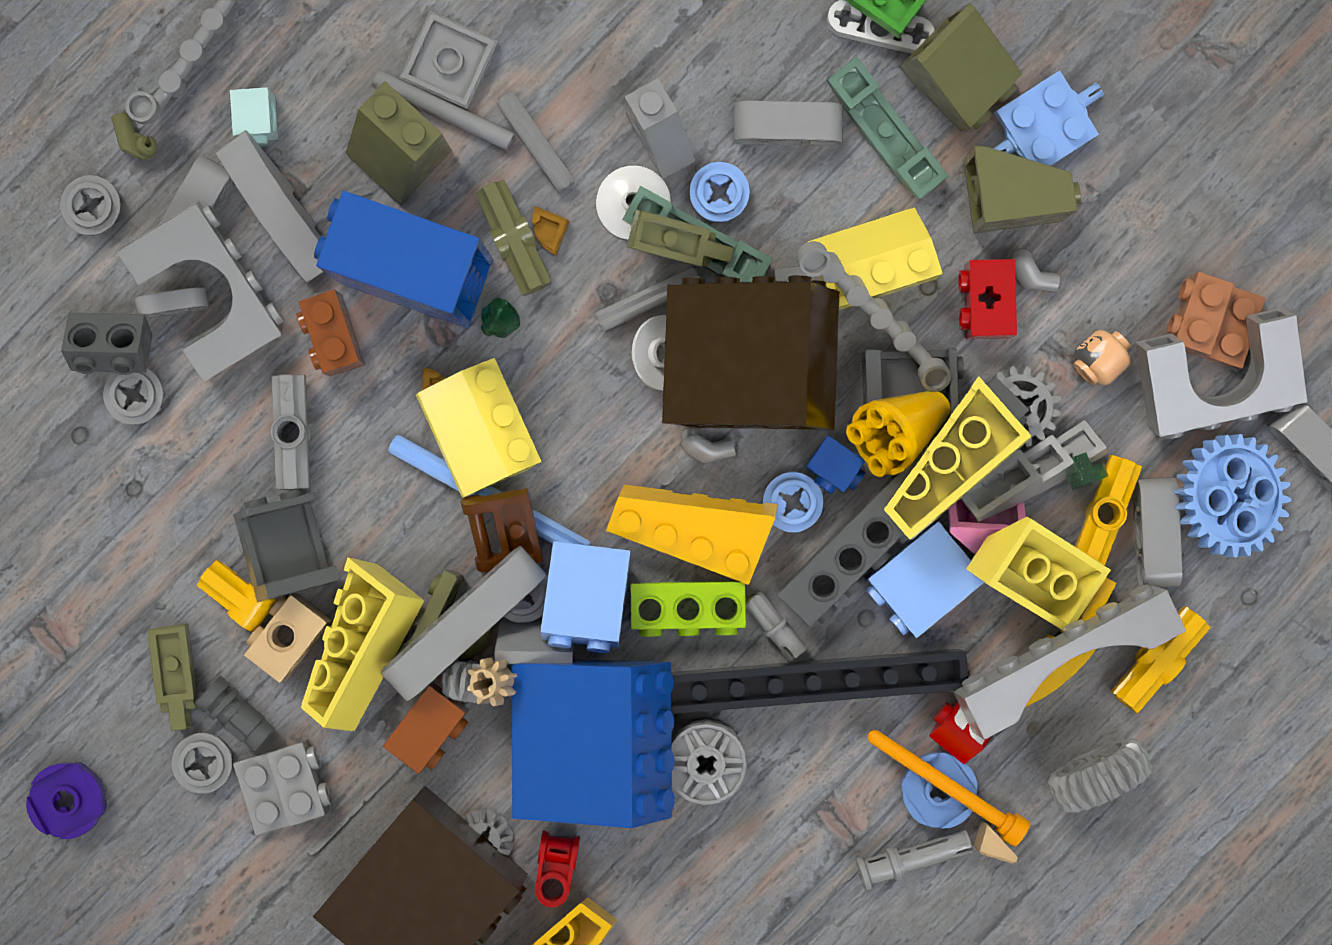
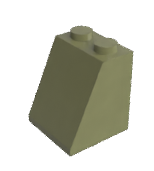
M971 3L949 14L931 35L899 66L904 74L960 131L970 129L971 127L976 130L981 127L992 115L988 109L997 100L1001 103L1007 100L1018 88L1015 82L1022 75L1020 69Z
M384 81L358 109L346 154L402 205L452 150L443 134Z
M983 145L974 146L963 160L973 234L1063 222L1077 211L1076 205L1081 203L1080 186L1078 182L1073 183L1072 172Z

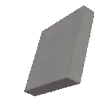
M429 11L399 79L469 111L499 43L497 40Z
M501 618L495 647V662L507 660V664L573 663L575 644L572 643L571 648L549 646L548 640H542L541 638L542 619H536L530 623H515L506 618Z

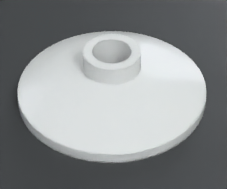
M642 166L619 168L609 174L599 187L596 198L598 216L604 227L621 239H629L632 227L622 220L629 208L626 199L629 195L636 194L640 186L671 202L669 190L663 179L648 168Z
M666 315L654 316L645 321L638 329L632 344V360L638 376L646 385L663 391ZM657 349H658V351H659V357H658V358H657V354H656Z

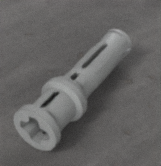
M964 829L909 848L897 850V848L889 847L886 848V852L866 859L860 856L856 857L855 860L865 891L871 890L874 884L890 879H895L896 882L900 881L905 877V873L955 857L972 854L973 850L967 831Z

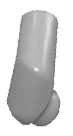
M1019 249L1013 253L1012 259H1015L1016 279L1022 287L1049 292L1058 291L1059 274L1040 272L1032 259V253L1027 249Z
M693 427L685 429L681 434V446L684 452L702 463H709L736 455L731 438L711 443L700 435L699 429Z

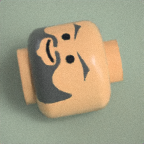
M1097 330L1075 349L1074 356L1076 361L1073 363V366L1079 375L1090 385L1094 386L1096 383L1108 385L1130 366L1131 360L1127 350L1131 346L1117 331L1110 334L1104 330Z

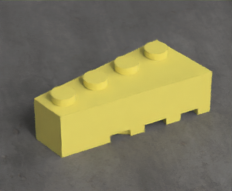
M978 376L961 403L956 407L946 424L926 449L924 455L885 507V512L904 534L912 540L1030 440L1031 435Z
M348 557L344 567V571L348 572L344 588L337 590L333 603L338 605L332 626H326L322 638L325 649L321 660L315 661L301 708L324 728L355 731L383 679L381 671L395 657L425 600L380 565Z

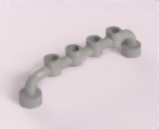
M218 0L213 8L206 9L201 15L202 25L194 37L181 44V56L173 68L160 75L158 81L160 87L154 96L144 91H138L128 97L125 105L128 116L139 124H150L158 118L159 113L171 97L182 96L186 91L184 78L192 66L198 67L206 62L207 52L205 47L213 35L220 36L226 32L228 21L225 17L234 5H242L247 0Z
M817 241L807 242L799 248L796 259L801 271L809 277L822 276L826 282L835 283L842 290L850 305L859 306L866 313L874 328L883 329L889 334L895 348L902 352L906 351L919 364L918 377L926 390L938 392L949 385L951 372L942 359L932 358L927 350L916 340L909 324L905 321H896L883 299H873L859 276H849L845 272L837 254L828 252L826 247Z

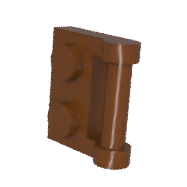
M528 488L487 496L471 495L461 500L463 514L468 515L477 556L474 559L477 571H491L519 546H522L536 563L543 562L542 547ZM493 512L502 549L501 553H494L491 550L483 513Z

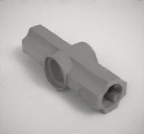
M306 375L272 376L273 424L270 433L275 449L276 490L310 489L309 441L311 439V428L308 424ZM294 422L299 427V437L294 442L288 443L283 437V429L287 424Z

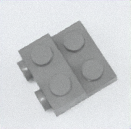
M308 739L233 763L255 836L326 815L330 811L328 805L332 804L331 792L326 782L321 783L317 770L321 768L320 757L316 747H310Z

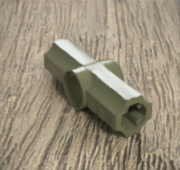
M505 180L493 182L475 193L478 198L477 200L492 228L490 230L491 236L503 261H507L522 296L533 294L552 284L544 262L537 252L536 246L538 245L524 215H520Z

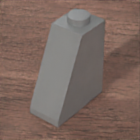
M659 78L624 97L626 116L663 180L695 163V158L679 114Z

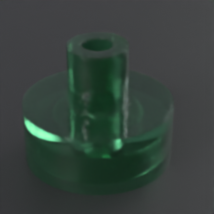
M493 299L481 311L483 322L481 330L487 336L494 335L499 338H507L520 326V317L516 309L504 299Z
M1087 452L1072 457L1077 472L1068 475L1067 478L1072 490H1075L1109 475L1103 462L1092 466Z

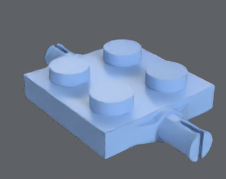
M1061 71L1054 73L994 112L1003 127L1006 141L993 149L1003 150L1009 154L1014 153L1016 156L1051 166L1099 135L1088 117L1086 106L1103 97V91L1100 90L1088 97L1089 94L1100 88L1097 83H1093V85L1077 94L1070 88Z

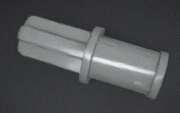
M757 592L747 599L745 606L765 630L763 635L765 638L770 637L788 662L793 661L794 658L796 659L807 649V646L787 623V616L782 617L762 592Z

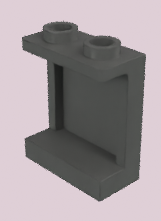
M956 348L927 350L932 358L942 359L951 372L949 385L943 390L938 391L950 403L951 412L947 417V422L964 398V394H958V379H963L964 375L963 357L957 356ZM865 350L862 353L863 405L873 400L928 391L923 387L918 377L919 364L906 351Z
M302 489L291 490L279 494L281 500L268 503L266 497L244 502V510L233 514L257 603L340 580L336 565L328 567L311 506V502L317 500L315 492L303 495Z

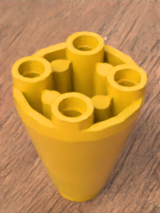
M930 391L873 400L858 408L853 415L852 423L847 426L846 434L849 441L855 444L860 456L867 462L872 474L878 477L886 474L895 475L909 468L943 426L951 412L950 403L942 393Z

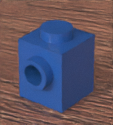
M829 435L825 436L804 467L817 476L813 482L830 494H833L835 489L840 493L845 492L847 488L854 490L866 473L861 469L865 460Z

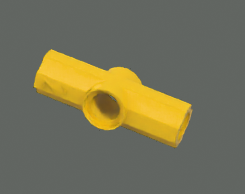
M1109 455L1093 500L1086 507V518L1075 544L1077 549L1104 566L1118 529L1126 521V508L1142 469V466L1114 455ZM1104 503L1109 504L1114 512L1113 519L1108 524L1102 523L1098 517V509Z
M1183 606L1178 611L1186 631L1154 649L1141 647L1135 655L1134 659L1136 662L1110 691L1134 713L1138 714L1162 684H1168L1181 672L1187 661L1185 657L1211 628L1201 616L1187 606Z

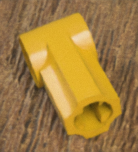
M216 560L206 569L196 585L228 610L227 614L236 623L250 632H254L277 602L273 598L257 603L252 582L248 583L220 560Z

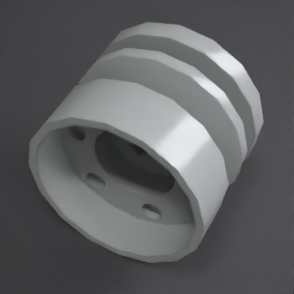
M708 717L692 719L678 727L671 737L672 752L675 760L672 770V786L675 791L689 802L702 805L721 803L734 795L744 780L747 767L744 748L735 731L724 722ZM703 755L705 758L713 755L714 769L710 771L705 767L699 770L698 756Z

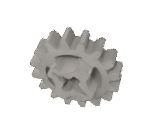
M1015 366L1009 367L1007 378L1001 372H997L994 376L1020 401L1032 398L1031 401L1026 403L1029 411L1023 415L1027 419L1023 427L1038 442L1046 439L1043 430L1054 431L1056 426L1050 420L1053 417L1061 416L1062 413L1053 409V404L1061 401V396H1051L1050 391L1056 384L1052 382L1044 385L1042 380L1045 373L1041 371L1033 377L1031 376L1030 366L1023 367L1021 374H1018ZM1013 382L1027 383L1034 387V389L1029 392L1023 391L1017 385H1014ZM1043 401V414L1041 419H1039L1037 416L1038 405ZM1032 438L1023 445L1024 448L1032 445Z

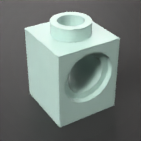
M268 87L230 90L233 136L237 137L247 130L260 147L267 146L268 140H278L275 95Z

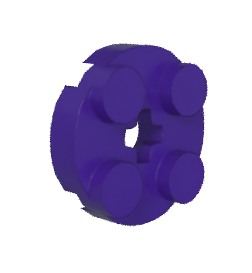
M61 762L42 770L32 781L30 794L26 801L27 813L33 825L40 832L46 835L51 834L54 837H61L59 839H73L90 831L107 809L106 794L102 781L93 770L89 769L82 762ZM62 790H65L67 794H73L75 800L72 802L74 806L72 810H69L67 806L60 807L57 801L62 798L60 793Z

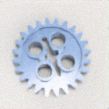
M1242 434L1216 436L1214 440H1204L1203 448L1191 450L1195 460H1184L1182 462L1188 473L1177 474V478L1184 483V488L1176 489L1174 493L1183 496L1184 502L1179 503L1175 508L1186 511L1187 515L1180 520V524L1192 525L1187 536L1200 537L1198 547L1210 548V554L1223 555L1224 557L1251 556V551L1261 552L1264 550L1263 543H1273L1275 541L1271 531H1283L1282 525L1277 520L1279 517H1289V514L1282 509V503L1291 502V498L1284 496L1282 490L1288 488L1290 482L1280 481L1279 477L1284 474L1286 469L1274 467L1278 455H1266L1268 450L1267 444L1256 445V438H1243ZM1227 465H1229L1230 468L1229 475L1227 473ZM1209 496L1212 499L1211 507L1209 505ZM1237 517L1239 518V526H1238V527H1237Z

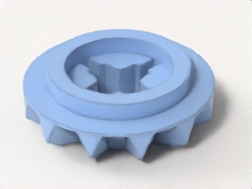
M714 162L705 165L694 175L690 184V201L699 215L711 222H728L742 213L749 200V184L745 175L736 166L729 163ZM708 181L718 187L726 185L729 181L731 182L726 191L728 201L731 203L730 205L720 198L715 202L708 203L713 194Z
M788 472L777 476L769 483L763 496V504L765 502L778 504L776 517L773 522L776 528L786 532H800L808 529L818 520L823 509V496L819 486L813 482L812 478L802 473ZM802 488L799 502L803 505L802 507L807 509L806 513L802 510L793 509L784 517V508L787 503L782 500L783 497L778 495L779 492L792 496Z

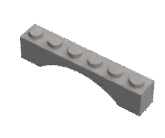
M1150 584L1139 586L1129 593L1130 597L1120 603L1112 602L1103 605L1096 610V616L1085 622L1084 620H1077L1066 625L1063 628L1064 633L1053 639L1043 638L1029 646L1030 651L1019 657L1010 656L1002 659L995 665L997 669L984 676L983 674H976L965 679L962 682L963 687L953 693L972 732L985 740L1018 722L1027 702L1038 686L1055 669L1078 655L1093 649L1113 645H1135L1154 649L1184 633L1186 629L1168 591L1153 585L1151 586Z

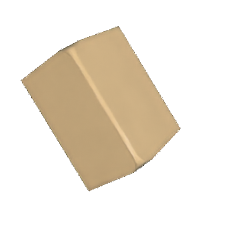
M981 820L974 843L976 850L980 854L1013 864L1014 862L1016 863L1018 857L984 820Z

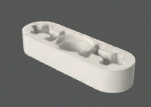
M844 0L835 2L827 16L828 28L834 35L912 54L926 40L921 39L919 44H913L912 36L902 34L899 41L893 40L895 36L891 33L884 37H878L870 29L872 20L869 17H866L863 32L857 31L860 23L851 21L847 23L846 27L839 26L840 20L835 18L834 15H840L842 10H848L851 19L860 21L862 13ZM915 16L905 32H913L915 27L922 28L921 34L928 37L934 31V27L929 20Z

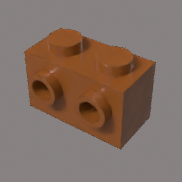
M333 289L298 301L301 312L296 313L303 334L309 333L313 347L308 350L315 370L321 369L323 374L331 377L366 365L341 293Z
M433 682L423 692L382 747L418 774L425 767L433 770L446 753L440 748L449 736L456 740L469 723L463 718L469 709L459 701L447 698L442 694V688Z

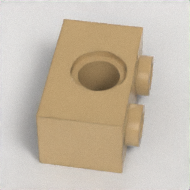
M298 593L291 594L288 598L282 596L270 610L269 614L273 618L265 628L261 625L257 627L246 641L250 648L244 656L279 683L288 680L322 636L326 626H329L333 621ZM282 625L289 626L294 632V640L290 646L283 645L278 640L277 633Z

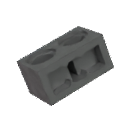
M69 312L61 352L70 370L82 374L94 372H115L121 375H129L133 372L146 373L153 334L145 314Z

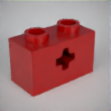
M1015 259L969 260L964 265V270H959L958 274L959 293H965V308H960L959 310L960 330H966V339H1011L1017 335ZM985 291H987L988 297L995 300L993 304L988 306V309H986L985 302H979L978 299Z

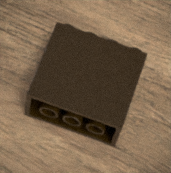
M803 275L788 276V282L776 281L775 277L754 276L752 277V282H740V278L717 277V283L705 282V279L682 278V284L667 285L662 423L693 428L835 430L840 291L826 287L825 281L812 280V277Z
M424 786L313 915V918L344 945H477V940L483 945L497 929V924L502 919L500 913L503 911L509 915L523 898L522 895L527 889L523 883L528 873L508 856L499 852L493 846V843L482 834L477 833L464 818L429 788Z

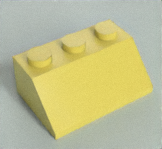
M915 207L811 240L822 243L828 252L837 254L845 272L849 276H859L873 299L936 280L943 274L931 236ZM818 276L820 281H825L822 276ZM826 282V287L840 291L839 310L852 306L847 302L842 290L835 283Z
M495 358L462 370L416 394L462 498L528 471L541 462Z
M1025 517L987 536L966 568L989 586L1061 630L1066 625L1080 618L1111 571L1029 517Z

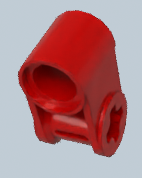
M547 830L542 831L537 863L539 867L535 886V895L542 905L549 908L558 907L567 900L571 889L573 870L576 868L580 843L579 835L567 838L550 835ZM550 878H555L562 883L564 892L557 897L548 896L543 890V883Z

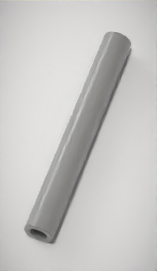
M378 70L373 79L372 87L378 89L386 81L412 106L508 151L514 140L515 133L382 70Z

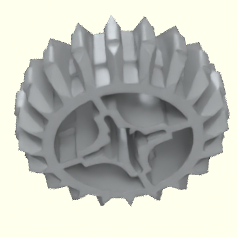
M1121 738L1117 741L1099 745L1067 761L1065 765L1058 767L1051 774L1048 781L1051 788L1050 792L1055 802L1059 804L1064 812L1078 813L1095 806L1100 807L1102 804L1113 801L1115 798L1125 795L1126 792L1136 789L1138 784L1144 783L1152 772V765L1149 761L1150 757L1146 749L1142 748L1139 740L1135 738Z

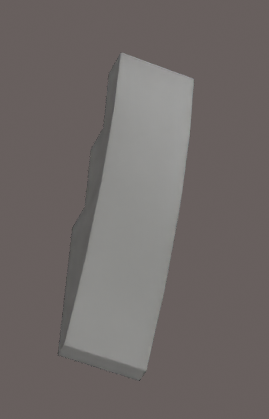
M245 130L217 150L216 155L260 223L305 282L308 283L323 272L316 266L318 259L314 258V251L321 237L314 229L316 223L294 197L293 192L295 189L248 131Z
M1084 420L1058 438H1055L1052 434L1025 453H1022L1020 449L1017 450L960 499L975 519L980 522L1008 510L1071 477L1108 454L1107 447Z

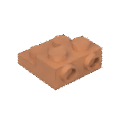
M1201 272L1191 275L1190 279L1185 278L1178 294V299L1182 300L1179 312L1172 315L1166 334L1172 333L1184 342L1185 352L1237 370L1242 369L1250 347L1246 316L1261 312L1266 298L1236 288L1234 283Z

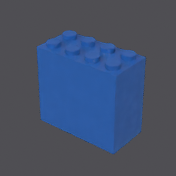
M343 190L340 199L335 198L329 208L327 220L331 224L327 236H321L317 242L314 251V258L318 259L316 266L341 285L469 329L493 262L492 256L480 238Z
M573 659V663L511 664V672L517 674L512 687L516 691L512 695V819L635 828L672 818V810L675 804V796L672 791V770L675 760L671 745V732L674 727V716L671 712V692L674 687L671 662Z

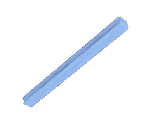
M400 435L395 436L388 449L391 454L459 491L444 459ZM490 486L471 495L487 496L503 492ZM533 510L538 534L541 538L552 544L553 541L590 546L589 540Z

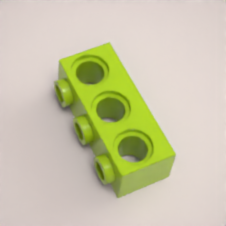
M740 581L631 583V630H639V636H662V629H677V636L700 635V628H715V635H737L738 628H746L745 583ZM724 597L733 599L737 606L735 614L727 619L720 618L715 612L717 601ZM692 598L698 603L699 612L694 618L684 619L679 616L677 605L682 599ZM646 599H654L661 605V614L654 620L643 618L639 612L640 604Z

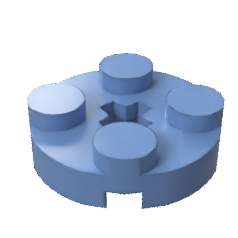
M945 751L929 752L919 756V758L977 795V780L967 764H962L953 755ZM906 769L900 781L902 801L907 811L920 824L933 828H952L970 816L972 810L949 795L942 800L938 796L931 798L929 794L933 789L931 783L910 769Z

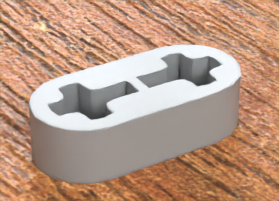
M199 287L135 298L137 314H145L146 318L163 317L209 308L206 288Z

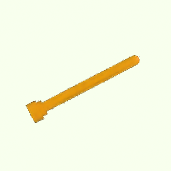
M872 730L868 733L867 739L870 744L997 827L996 831L1001 834L1000 838L1012 847H1016L1022 841L1030 827L1029 820L1018 813L1013 815L1007 812L1004 814L880 731Z

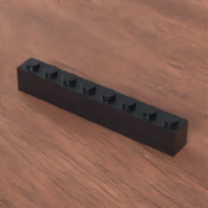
M947 649L671 672L674 678V687L671 692V712L679 714L956 691L963 687L962 682L968 678L966 651L962 649Z

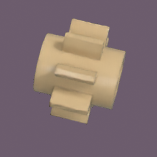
M491 657L481 659V668H474L468 671L471 679L467 691H472L478 697V705L490 701L493 707L504 704L503 696H510L516 693L512 687L517 674L512 673L506 667L507 660H500L494 663Z

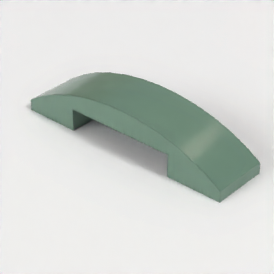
M857 56L826 80L868 143L894 175L918 200L949 177L929 149L922 147L878 89L880 85Z
M642 186L639 187L622 219L632 226L635 211L642 210L710 229V232L716 234L714 243L734 249L730 263L710 259L708 267H702L722 277L740 278V282H752V277L764 276L773 259L742 241H736L674 207L673 203Z

